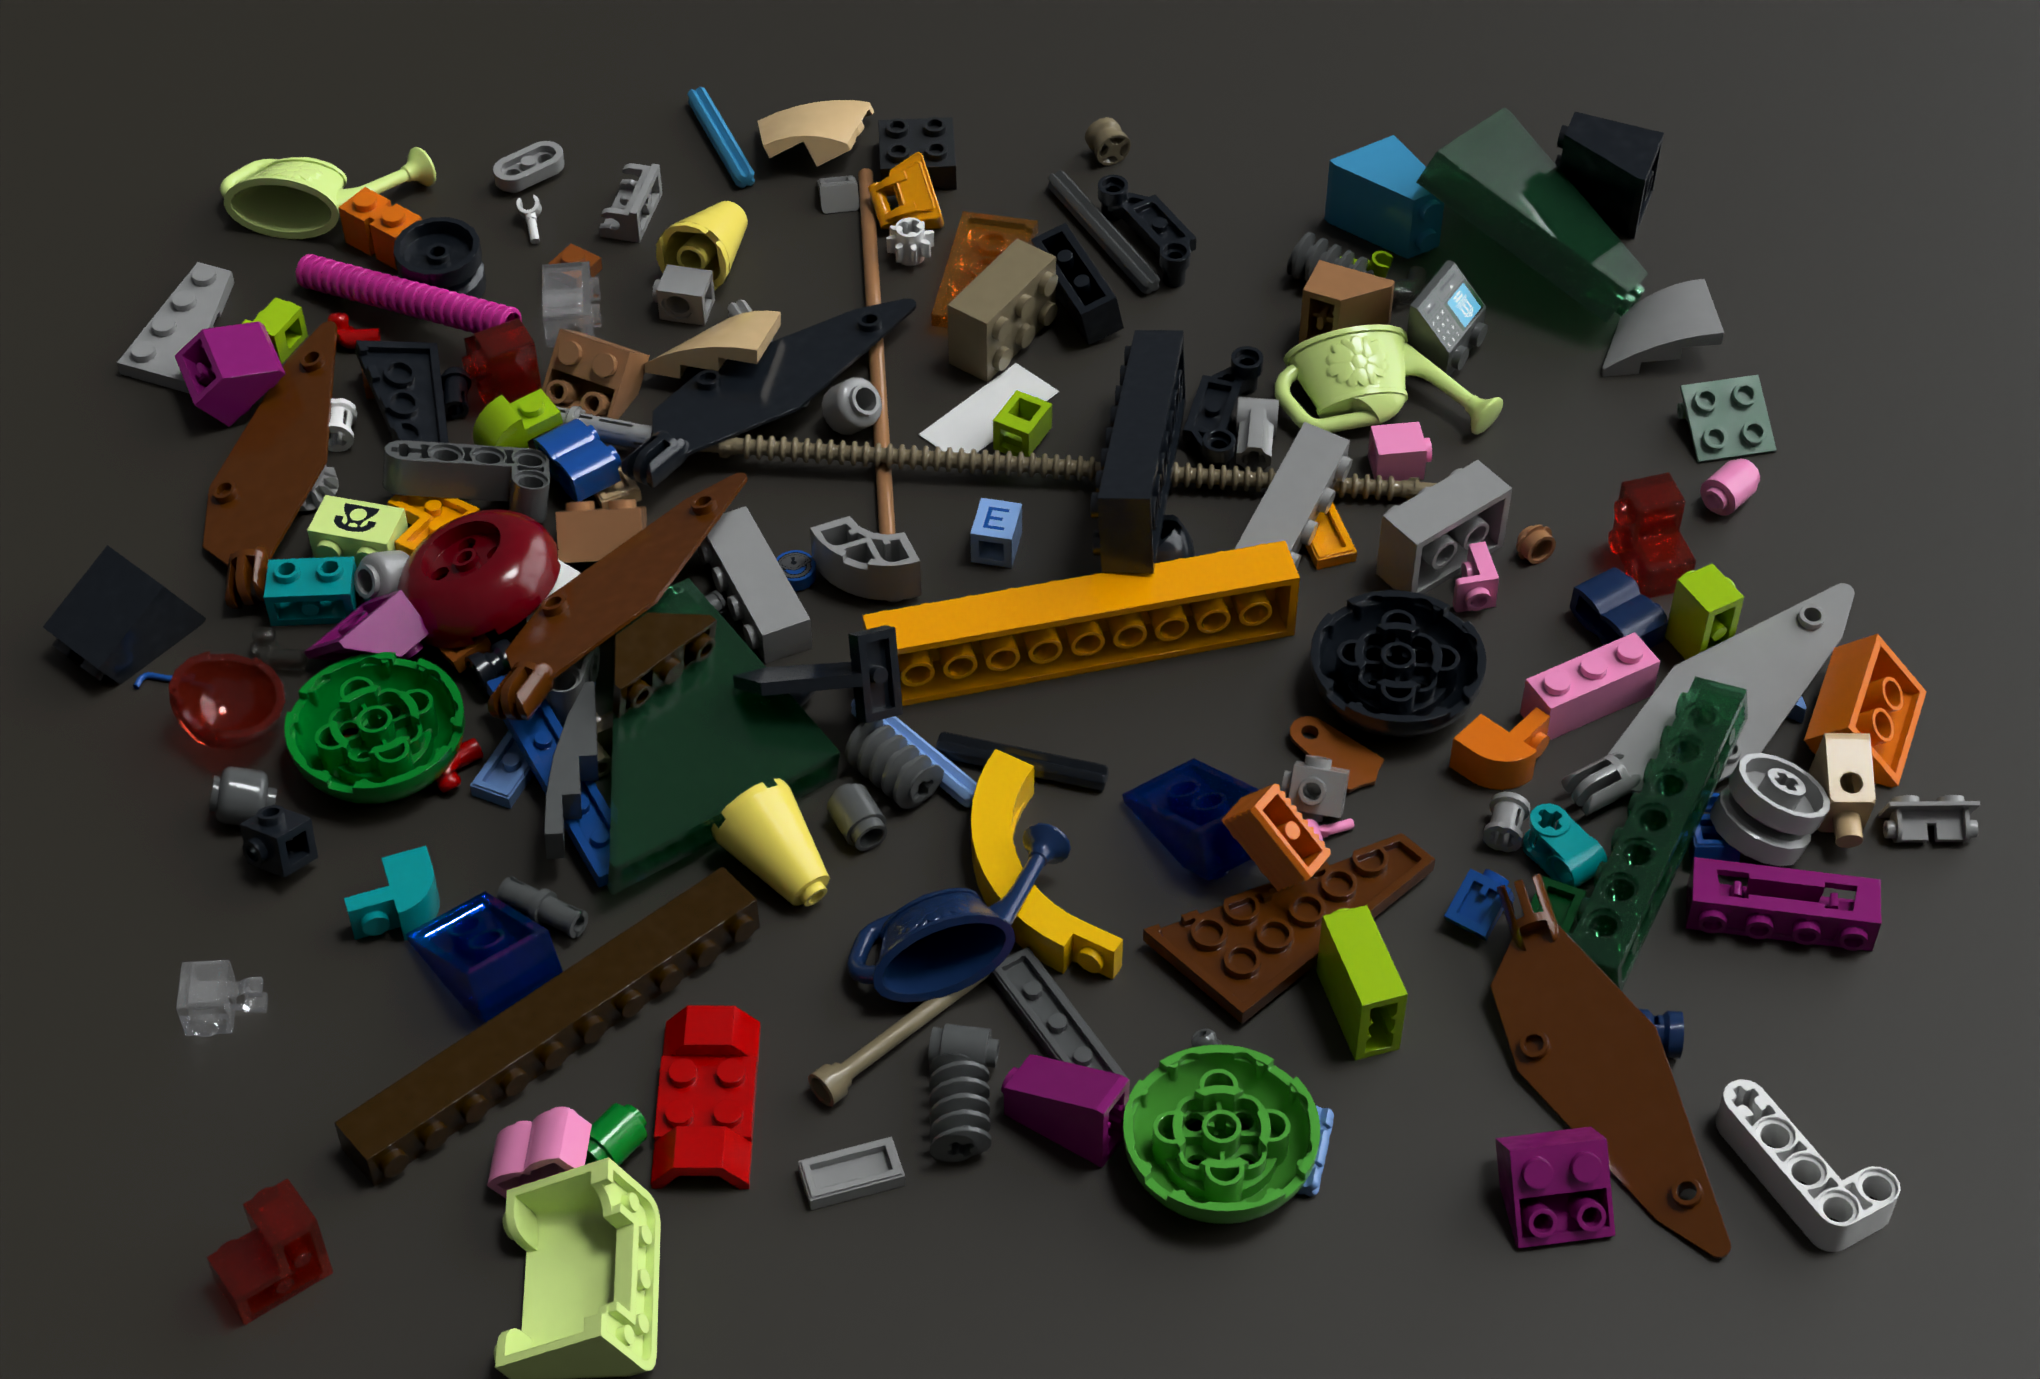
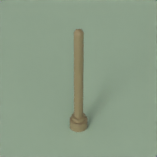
M989 975L958 992L924 1001L841 1064L834 1062L832 1065L823 1064L808 1076L809 1085L816 1097L827 1106L836 1104L848 1094V1088L852 1085L854 1077L987 979Z

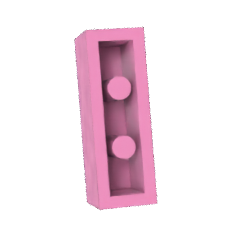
M1634 632L1527 678L1520 714L1525 718L1537 707L1551 716L1547 736L1552 740L1652 696L1660 660Z

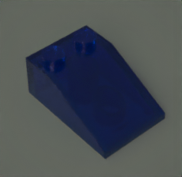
M1193 758L1122 794L1124 803L1184 868L1210 881L1224 877L1231 869L1248 860H1252L1239 842L1232 837L1230 831L1223 824L1222 818L1241 797L1256 792L1259 789Z
M486 891L406 934L409 943L459 1003L483 1022L491 1020L563 972L548 930Z

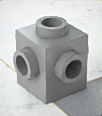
M1306 755L1305 762L1296 761L1293 771L1285 770L1281 791H1285V797L1291 799V805L1297 807V812L1302 813V819H1313L1317 822H1322L1323 815L1341 818L1350 774L1349 769L1331 767L1332 759ZM1307 784H1318L1321 793L1312 794L1308 790Z

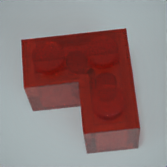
M519 318L464 338L467 355L462 357L463 367L471 379L476 378L477 388L484 404L490 403L500 395H503L509 403H512L540 388L542 389L535 342Z
M1669 472L1621 483L1619 499L1614 503L1615 519L1613 529L1608 534L1611 551L1613 554L1619 555L1624 564L1625 574L1634 578L1639 586L1641 595L1648 598L1674 593L1677 579L1686 572L1694 570L1696 565V559L1680 533L1686 501Z
M288 1178L273 1187L262 1189L251 1200L244 1203L243 1207L251 1232L239 1239H233L224 1243L215 1253L207 1257L216 1284L244 1326L333 1273L317 1219Z

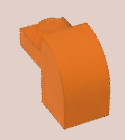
M1536 707L1508 732L1483 714H1480L1453 738L1449 767L1473 783L1489 789L1508 790L1525 785L1533 779L1536 759L1541 756L1549 744L1550 737L1547 736L1551 716Z

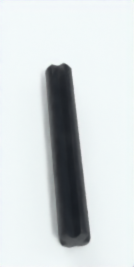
M941 732L936 744V750L950 760L985 766L994 750L997 749L1033 765L1034 777L1099 791L1104 790L1108 781L1109 768L1105 764L949 732Z

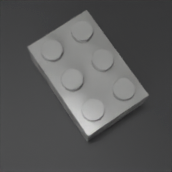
M1476 460L1464 468L1454 470L1447 478L1432 487H1425L1415 497L1403 504L1391 507L1382 516L1376 574L1394 590L1425 594L1461 572L1462 562H1467L1469 544L1485 541L1490 554L1500 549L1504 544L1512 488L1483 463Z

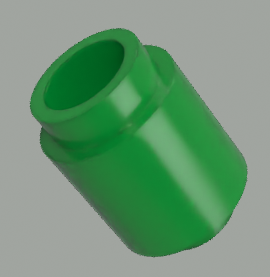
M617 1103L612 1104L592 1124L585 1165L609 1157L620 1166L647 1139V1131L645 1129L647 1122L641 1112L630 1104L625 1106Z

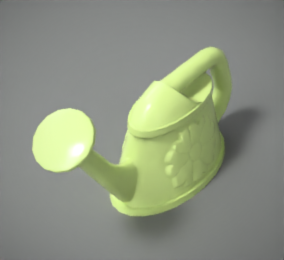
M414 147L410 149L407 163L400 170L359 187L343 189L346 186L347 177L345 173L332 163L311 157L261 159L243 166L223 179L220 185V192L224 198V206L227 213L242 226L271 237L306 239L320 236L333 229L340 216L338 207L364 187L378 194L406 181H418L420 184L429 187L435 184L436 170L429 155L423 149Z
M1373 324L1346 327L1307 339L1291 348L1285 354L1283 360L1286 368L1278 375L1274 384L1275 398L1279 400L1280 407L1299 428L1302 427L1304 422H1307L1331 433L1379 425L1394 417L1408 400L1406 376H1417L1425 379L1463 406L1471 418V431L1476 435L1484 432L1494 423L1503 407V399L1500 397L1481 399L1476 395H1472L1416 349L1407 344L1408 336L1406 331L1393 325ZM1299 381L1317 408V414L1321 419L1311 417L1292 396L1290 387L1293 382Z

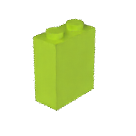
M1365 905L1352 909L1342 908L1322 916L1316 972L1354 1059L1359 1060L1400 1049L1408 993L1368 906Z

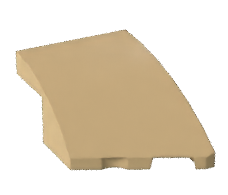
M820 101L785 109L757 122L762 144L769 158L804 142L818 167L851 150L857 136L865 128L862 119L873 115L874 109L870 102Z
M768 310L751 311L727 318L645 363V373L680 379L688 366L719 371L727 359L757 364L781 326V312Z

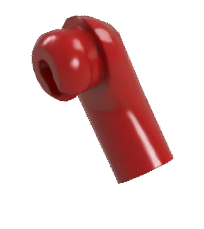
M333 313L327 318L328 321L334 322L337 326L336 342L346 349H355L356 340L381 341L379 328L355 329L349 326V316L346 313Z
M471 738L461 744L453 762L436 780L438 789L441 792H448L461 784V778L456 773V770L483 758L482 749L475 738Z

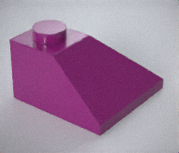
M398 590L362 603L304 651V654L308 659L344 660L361 654L395 652L396 658L408 660L423 648L420 641L429 633L420 614L402 590Z

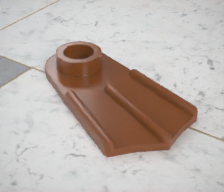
M1304 716L1292 723L1289 732L1290 738L1306 755L1332 759L1331 767L1350 770L1347 793H1351L1361 787L1375 785L1378 772L1384 763L1382 757L1319 718ZM1310 733L1313 734L1316 738L1308 739L1305 738L1302 734Z

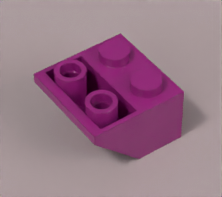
M259 321L202 329L175 355L194 405L229 427L240 416L246 414L251 406L269 389L276 386L279 380L286 374L265 325Z
M1591 1126L1495 1138L1500 1190L1515 1244L1518 1248L1615 1236L1607 1138Z

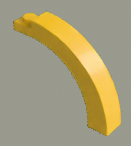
M997 749L994 750L979 777L972 800L971 811L973 869L977 885L987 907L995 904L1007 894L1023 869L1016 853L1013 838L1019 818L1034 795V766ZM1035 884L1033 885L1011 926L1014 929L1015 942L1023 949L1029 947L1039 961L1062 974L1065 973L1071 962L1074 961L1088 972L1100 973L1110 979H1114L1122 967L1123 939L1067 913L1049 900Z

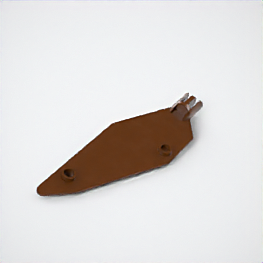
M332 321L322 323L286 361L283 366L286 374L279 380L276 386L268 390L209 487L203 548L228 566L225 601L226 605L231 609L242 608V601L246 606L257 605L260 600L265 603L264 590L268 560H271L327 463L337 326Z
M733 474L683 500L544 599L537 611L505 650L511 670L490 696L487 703L490 714L502 720L508 718L510 720L529 721L551 692L555 684V678L657 604L748 481L746 474Z
M1541 874L1532 875V879L1543 912L1534 913L1523 879L1514 881L1524 916L1516 919L1515 910L1505 885L1498 886V896L1512 935V940L1493 979L1491 989L1518 1072L1571 1129L1591 1126L1607 1138L1610 1171L1657 1222L1712 1257H1726L1732 1248L1731 1241L1656 1026L1557 924ZM1685 1189H1693L1697 1192L1691 1200H1683L1679 1195Z

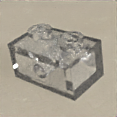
M589 261L542 265L543 323L547 347L555 346L560 328L582 332L595 337L594 328L602 327L600 304H594V301L601 300L599 277H591Z

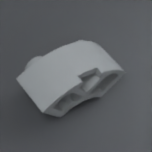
M850 516L810 528L812 557L816 563V569L837 588L859 597L887 600L889 602H899L903 599L922 596L920 560L905 532L889 535L873 533L858 526Z

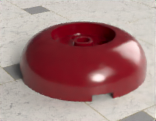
M501 509L469 513L439 527L413 550L402 570L397 591L402 590L422 617L429 634L420 641L421 643L437 648H457L473 645V637L493 629L499 635L524 620L542 603L554 587L560 573L559 549L550 533L540 523L527 515Z

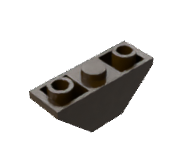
M646 613L615 635L613 713L620 718L633 707H641L646 703L651 694L663 685L674 683L682 672L693 663L705 660L715 648L717 620L711 615Z

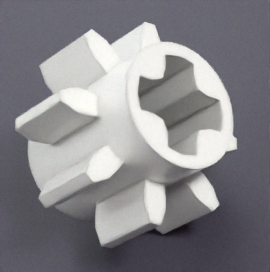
M911 217L903 218L895 226L891 225L889 227L890 236L886 237L887 253H895L896 262L906 266H915L922 263L925 258L931 257V247L934 246V231H925L924 221Z

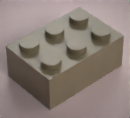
M1016 239L947 305L949 364L989 382L999 371L1007 368L1011 359L1022 348L1030 345L1034 336L1045 325L1048 326L1053 322L1058 310L1056 305V286L1058 282L1056 256Z

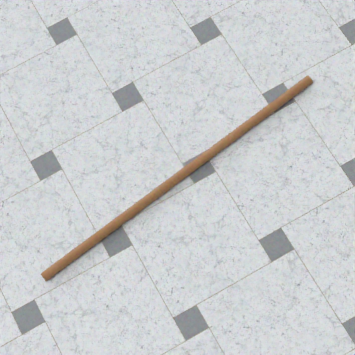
M864 168L858 172L865 302L867 307L881 304L876 212L868 190V186L874 183L873 172L870 169ZM882 338L868 350L870 382L878 390L882 402L881 415L873 425L874 447L876 443H881V447L887 448L890 443L884 339ZM881 463L880 467H875L879 533L887 535L896 534L892 467L887 468L885 463Z

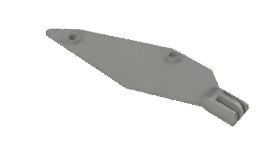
M1839 583L1675 665L1608 755L1565 776L1561 780L1564 789L1568 793L1572 792V799L1578 806H1583L1582 811L1588 816L1630 793L1684 801L1730 777L1738 762L1745 755L1763 752L1827 661L1834 648L1841 641L1855 595L1854 589L1846 583Z

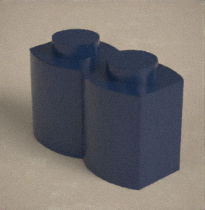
M1613 567L1573 588L1570 602L1571 611L1587 630L1597 635L1603 646L1634 632L1649 649L1664 641L1668 626L1667 615L1664 609L1648 597L1641 595L1639 586L1634 578L1626 575L1620 569Z

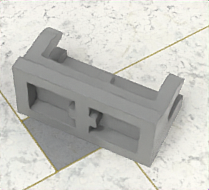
M629 163L624 165L622 172L628 175L634 174L639 177V180L622 179L620 190L612 206L602 211L601 217L606 219L599 227L600 237L641 242L663 194L659 164L652 163L651 166Z

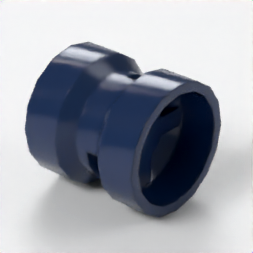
M1639 1009L1656 1026L1666 1057L1669 1059H1680L1684 1044L1683 1012L1667 1010L1663 1015L1654 1016L1648 1009Z

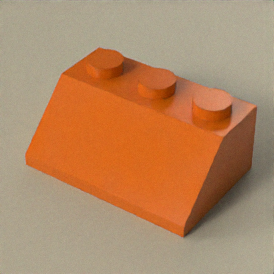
M1879 634L1835 647L1804 741L1809 749L1816 754L1824 733H1870L1874 783L1890 788L1899 786L1927 691Z

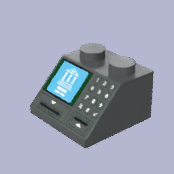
M1447 260L1410 305L1407 327V344L1416 349L1448 376H1451L1455 369L1461 370L1469 352L1474 346L1479 347L1482 344L1488 330V326L1484 324L1486 306L1454 262Z

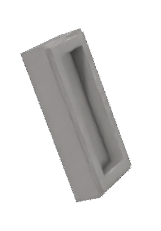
M892 1136L798 1161L799 1173L811 1210L906 1185L905 1174Z

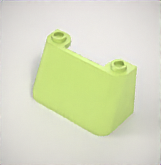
M609 1157L507 1190L503 1227L507 1236L526 1251L522 1329L513 1328L501 1332L494 1348L495 1368L509 1379L627 1377L652 1370L657 1358L661 1221L658 1206L651 1194Z

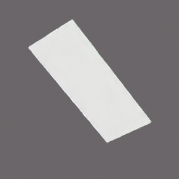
M1015 363L918 435L934 446H939L943 452H946L947 448L951 447L953 452H959V449L963 448L965 453H970L972 449H976V453H978L993 442V419L1016 390L1033 397H1038L1044 401H1048L1059 391Z

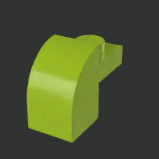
M541 388L512 403H509L503 395H500L491 401L479 414L473 428L474 445L529 448L527 441L563 424L561 412Z

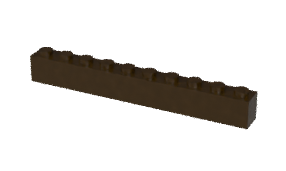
M724 867L716 870L334 1122L342 1150L374 1187L387 1178L399 1175L409 1163L427 1151L439 1148L446 1142L449 1136L467 1124L479 1121L486 1115L489 1109L507 1097L519 1094L535 1078L547 1070L559 1067L568 1056L584 1045L596 1042L608 1029L623 1019L636 1015L645 1004L663 992L666 993L676 988L682 979L700 967H706L713 963L718 955L737 942H744L750 938L755 930L760 928L757 899Z

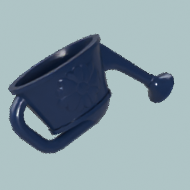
M1045 823L1031 825L1024 831L1023 843L1029 853V859L1010 890L1001 900L987 907L976 891L967 888H951L924 894L907 903L896 912L869 923L858 933L847 960V972L857 982L874 984V988L881 996L900 1002H920L941 998L977 983L992 973L1011 952L1015 942L1014 929L1011 926L1043 867L1047 864L1062 863L1068 858L1071 851L1070 841L1055 826ZM882 938L878 962L876 965L867 966L866 961L871 947L878 939Z

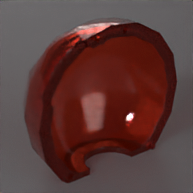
M210 651L190 657L174 671L168 686L170 704L181 727L202 746L232 751L262 740L276 726L286 702L283 682L272 667L255 656L251 659L236 654H210Z

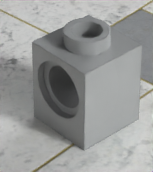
M667 264L661 279L655 280L652 292L653 302L658 303L659 319L705 326L715 301L712 270Z

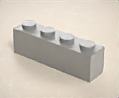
M1304 422L1235 549L1286 541L1297 569L1301 560V555L1298 552L1303 544L1307 546L1311 544L1319 523L1315 521L1319 513L1326 514L1332 505L1336 493L1332 489L1336 481L1344 482L1350 471L1353 459L1348 458L1350 440Z
M744 506L723 513L697 548L703 564L710 563L712 578L718 592H726L728 596L727 604L734 621L741 620L743 623V634L749 649H757L763 662L767 664L813 648L811 620L748 508Z

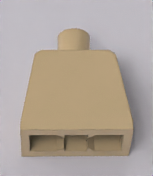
M1824 733L1808 772L1824 788L1830 799V811L1817 830L1820 832H1833L1835 843L1839 847H1856L1863 843L1862 831L1871 815L1876 800L1870 733Z

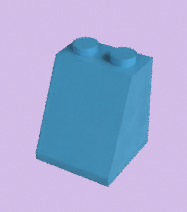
M1392 135L1329 161L1324 219L1329 224L1409 259L1439 246L1446 186L1400 140Z

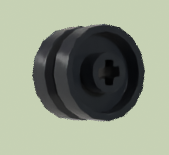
M431 217L415 222L405 228L395 240L393 253L400 278L444 288L459 294L463 293L478 299L486 291V273L481 260L480 238L475 229L466 222L450 217Z

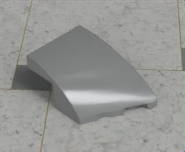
M1705 279L1690 280L1661 289L1623 312L1602 367V376L1639 374L1641 362L1676 360L1681 358L1683 347L1722 344L1724 330Z

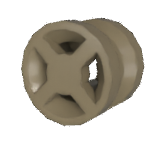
M1105 117L1098 119L1088 127L1085 133V141L1088 147L1094 151L1097 160L1103 165L1110 166L1121 162L1130 151L1131 142L1129 138L1122 132L1120 125L1113 118Z

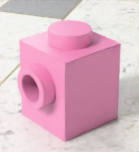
M1419 422L1371 426L1368 458L1374 479H1376L1377 475H1381L1382 480H1388L1389 476H1393L1394 480L1397 481L1408 480L1410 477H1419V480L1424 479L1426 462L1432 461V445L1429 437H1423Z

